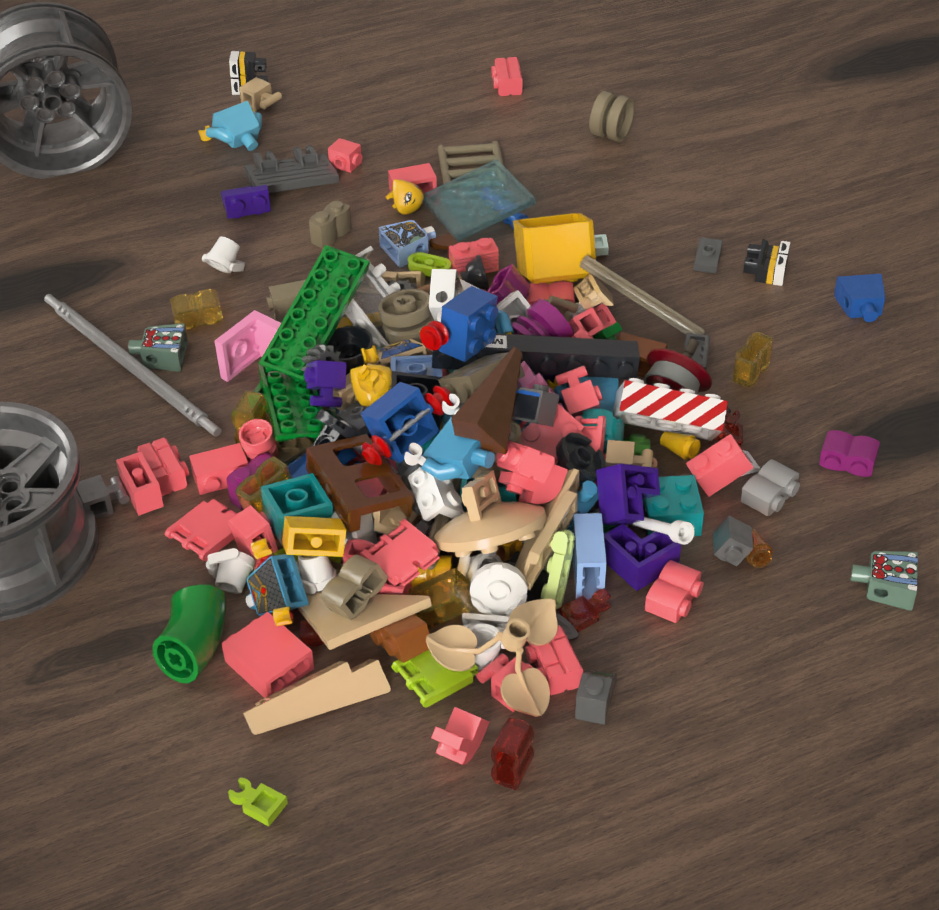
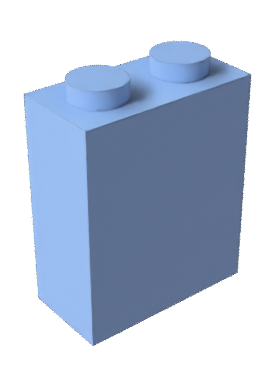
M602 513L573 514L575 544L572 559L576 602L604 601L606 554Z

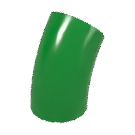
M211 585L188 586L173 594L170 600L171 610L168 624L155 639L152 646L153 656L157 665L164 674L177 682L190 683L194 681L211 661L221 640L225 625L226 597L220 588Z

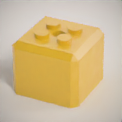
M570 213L513 221L517 270L533 284H551L555 281L563 280L576 282L578 279L585 278L590 274L580 267V263L586 255L596 260L592 219L581 213Z

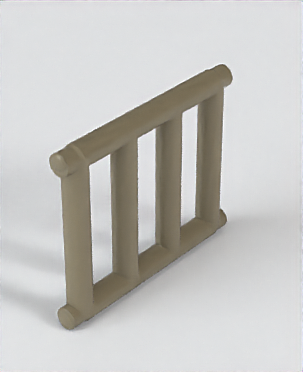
M493 141L489 144L447 147L441 144L438 146L445 193L449 194L455 190L495 187L506 189L508 187L498 141ZM493 152V155L447 158V155ZM495 163L496 166L449 170V167L451 166L479 165ZM498 176V179L451 182L452 178Z

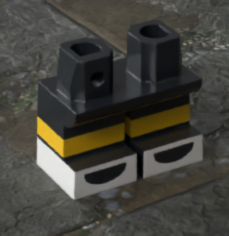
M231 51L229 65L232 95H240L239 87L256 77L268 82L267 75H257V72H266L267 63L265 58H256L255 52Z
M762 239L761 245L749 244L743 273L755 274V282L782 286L788 262L790 242L781 241L780 246L769 245L767 240Z

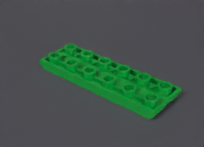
M325 245L259 361V365L306 382L304 378L305 371L301 370L306 364L301 359L307 356L306 351L309 348L319 344L327 346L364 279L370 261Z
M258 362L259 377L275 440L288 441L299 437L317 439L326 425L315 418L316 414L322 409V406L310 405L311 395L318 396L317 390L307 389V382H302L281 372L261 366Z

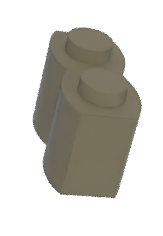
M339 200L332 201L324 208V211L317 212L309 219L311 243L322 249L325 245L331 246L334 244L337 238L346 235L352 228L350 205Z
M356 554L345 562L339 575L326 584L320 598L330 610L352 620L364 610L369 598L376 595L382 589L388 576L379 564Z

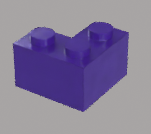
M620 463L596 470L599 513H602L603 525L619 526L623 523L627 525L644 521L642 499L660 495L658 468Z
M624 523L604 534L606 564L636 591L657 580L669 560L680 563L681 544L673 542L667 534L655 531L641 539Z

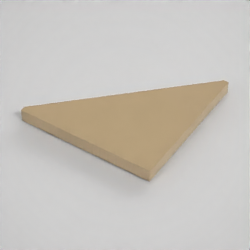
M315 592L314 594L306 593L309 605L300 607L298 610L328 649L331 650L431 607L432 604L429 596L376 594L369 598L364 610L356 618L350 620L330 610L320 598L321 593Z

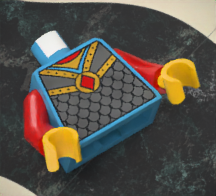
M266 538L252 542V552L255 558L258 559V562L255 566V571L247 578L250 594L246 596L247 606L251 609H256L259 616L269 612L273 616L276 626L292 624L294 615L289 610L309 605L294 555H274L272 549L267 545Z

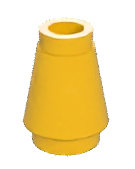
M665 431L660 438L662 446H665L684 460L693 459L699 453L700 441L694 435Z

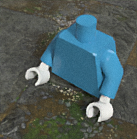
M450 394L449 400L454 406H449L443 401L442 409L447 415H455L460 409V401L455 394ZM451 418L423 455L421 446L411 443L409 451L415 455L406 452L404 456L405 462L408 465L420 464L421 469L440 481L455 478H472L480 466L490 468L495 460L493 452L481 449L480 441L455 436Z

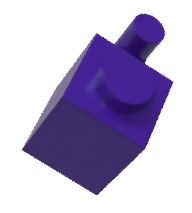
M322 360L307 363L304 373L307 389L319 390V396L311 395L310 405L341 408L342 398L333 397V391L346 388V363Z

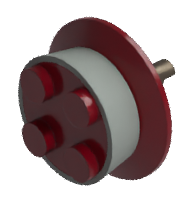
M690 339L683 354L668 349L651 350L647 355V362L651 369L645 375L644 383L652 386L656 383L666 384L670 386V389L676 391L690 389L695 391L696 395L698 392L708 391L712 386L711 376L700 364L691 359L699 342L695 339Z

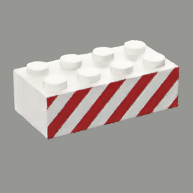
M629 378L616 391L613 417L618 420L620 417L625 424L660 431L689 434L699 439L712 441L723 432L728 401L720 400L721 397L715 394L701 396L696 395L695 391L690 389L676 391L670 389V386L666 384L656 383L652 386L644 384V381L641 379Z

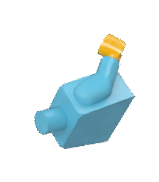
M245 101L214 113L212 127L207 125L205 130H199L198 132L202 141L216 138L228 143L232 148L245 145L248 151H253L258 146L256 140L262 128V115L259 112H255L254 109L252 110L249 102Z

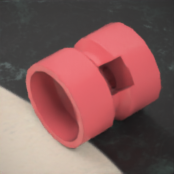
M253 419L244 423L238 434L248 463L255 457L265 453H269L275 459H278L279 448L269 422L263 419Z

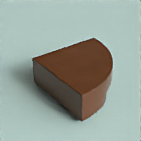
M450 233L430 239V246L437 251L439 249L449 250L450 245L454 246L458 243Z

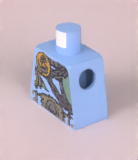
M414 220L379 227L380 247L399 268L408 264V257L413 253L423 252L428 254V241L436 238V233L432 226L421 229Z

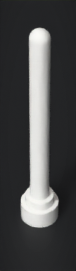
M644 517V521L629 524L667 534L673 542L683 545L690 543L694 537L693 525L682 520H677L670 524Z

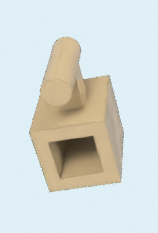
M257 77L239 87L241 103L248 101L252 110L254 109L255 111L261 108L266 109L282 99L280 92L272 95L271 83Z
M608 440L606 467L620 463L652 467L653 451L644 449L642 456L634 455L635 442Z

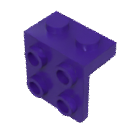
M267 185L247 186L221 192V199L228 219L271 211Z

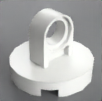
M494 562L485 564L471 578L470 594L472 604L479 612L485 615L506 614V616H510L517 606L526 602L528 585L525 576L518 568L508 563Z

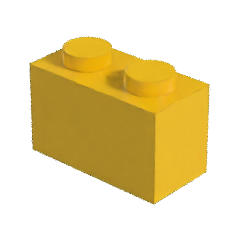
M284 517L282 544L287 555L343 557L346 528L340 518Z

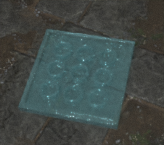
M498 160L485 164L424 193L423 199L424 204L457 241L536 204L535 197Z

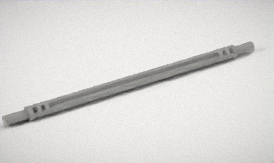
M51 294L45 296L44 301L55 309L56 314L75 327L196 426L203 427L214 437H218L221 434V428L209 420L205 412L178 393L83 318L65 302H60Z

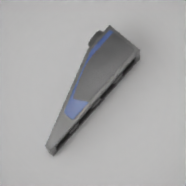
M534 384L533 389L518 388L512 419L553 427L559 394L550 393V387ZM459 403V408H461L464 403Z

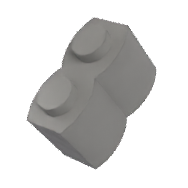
M771 459L760 469L758 474L752 476L744 485L741 502L767 517L774 511L779 512L785 500L790 496H795L800 488V483L798 482L799 473Z

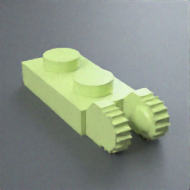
M566 529L553 534L550 546L554 554L549 558L547 564L549 578L541 592V599H555V610L562 607L575 544L574 533Z

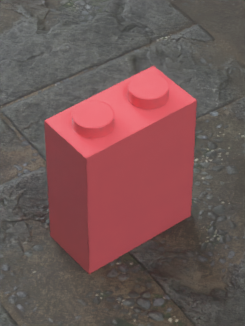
M269 612L254 619L249 625L222 642L225 662L264 698L294 684L314 670L312 650L284 625L276 626L274 618Z

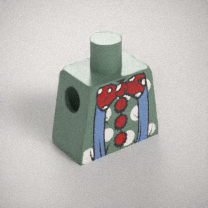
M185 324L145 328L142 340H129V354H141L142 363L147 368L181 372L188 345Z
M874 551L871 553L868 566L852 564L850 581L867 583L866 597L869 600L912 611L917 594L918 552Z

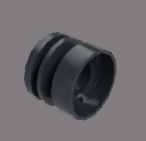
M345 326L334 331L327 346H333L334 352H341L338 358L346 363L347 375L351 372V369L363 366L364 364L367 365L364 362L361 349H371L374 344L371 334L366 329L358 326Z

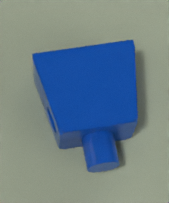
M881 274L837 277L834 297L848 317H863L864 321L873 322L878 316L882 315L885 292Z

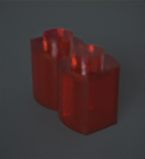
M508 718L491 750V758L494 762L491 769L493 781L496 784L513 790L518 789L534 758V750L531 746L534 739V730L524 720Z

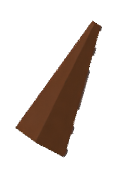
M513 347L451 418L455 436L478 440L483 450L502 454L508 452L507 443L511 433L510 425L514 415L518 391L517 382L518 377H520L521 360H523V354L519 349Z

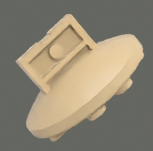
M494 470L483 471L475 477V480L470 481L462 488V502L467 507V511L455 517L438 530L434 539L438 549L446 552H455L456 557L467 556L476 550H481L482 554H488L497 551L499 545L517 539L523 541L535 537L534 531L545 527L546 514L544 508L540 505L524 502H502Z

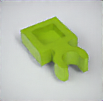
M246 778L238 779L239 788L244 791L240 793L231 789L228 791L230 801L236 805H242L243 813L268 827L288 804L287 796L262 783L254 789Z

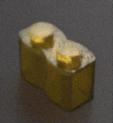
M214 289L201 290L193 295L181 294L170 299L175 324H185L186 330L199 325L217 324L223 320L217 291Z
M755 332L748 337L746 345L736 352L733 382L746 387H751L757 383L760 373L764 372L770 365L773 337L760 332Z
M245 391L232 411L231 420L236 429L234 433L236 444H241L238 433L244 423L253 419H263L269 422L265 414L267 402L263 394Z
M273 456L265 460L257 468L255 474L243 480L235 491L243 510L251 505L258 513L263 512L261 486L292 479L287 465Z

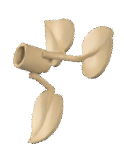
M555 599L533 600L517 606L511 612L504 632H498L494 638L480 648H476L477 638L469 628L462 625H449L427 635L426 643L431 655L439 664L452 671L471 669L475 663L474 654L479 655L498 641H501L506 650L516 652V674L507 675L503 679L500 688L504 702L518 712L535 717L542 716L546 711L550 699L548 681L543 673L536 668H528L522 672L521 659L524 651L523 646L526 641L532 645L540 646L546 645L554 639L558 627Z

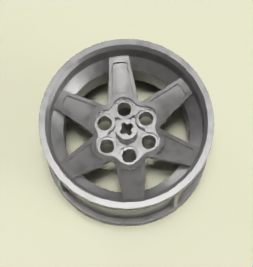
M30 2L2 11L0 13V80L10 71L17 79L0 83V162L17 173L39 179L95 169L100 166L122 145L129 131L132 118L130 96L126 84L118 72L116 55L108 35L89 15L61 3ZM68 57H74L83 60L71 65H67ZM101 87L99 96L92 104L80 95L82 89ZM20 106L25 110L23 122L10 119L4 115V113ZM55 113L64 118L72 117L61 122L47 124L55 118Z
M0 402V621L30 614L65 595L88 571L98 546V530L93 510L90 506V510L85 511L81 498L76 491L80 478L81 463L74 436L69 428L51 413L34 406L15 402Z

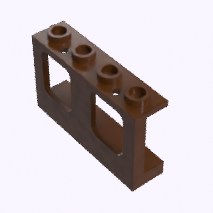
M367 434L306 448L307 472L315 475L332 502L334 511L349 533L360 530L361 515L399 506L405 516L410 518L412 505L415 503L412 490L406 487L402 482L401 476L393 470L389 460L384 458V456L381 457V465L370 464L362 455V458L365 460L364 463L344 466L334 454L335 451L360 446L364 442L371 445L373 442ZM377 477L388 491V494L371 498L366 497L356 482Z

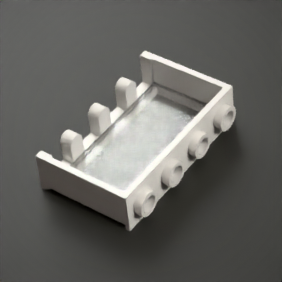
M369 246L355 256L368 260L367 257L374 249ZM370 262L368 271L344 314L347 315L353 326L364 328L371 334L376 348H383L392 344L388 343L384 337L383 322L378 311L379 302L389 294L400 291L401 287L397 282L388 286L382 278V275L386 272V267L382 263L374 267Z

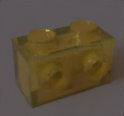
M454 568L410 588L409 595L429 596L432 604L431 607L415 613V615L426 622L428 629H431L462 615V613L473 610L470 594L471 581Z

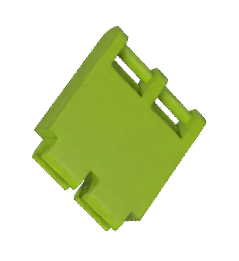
M429 650L405 663L398 659L391 666L396 673L399 672L403 676L409 690H414L421 698L420 703L425 708L473 683V677L476 676L479 669L474 663V666L466 671L449 670L439 664Z

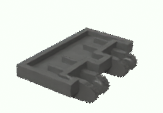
M312 145L306 146V154H303L299 147H294V158L277 160L272 151H266V160H263L259 153H253L254 165H244V173L252 187L267 185L269 193L339 183V174L325 154L318 155Z

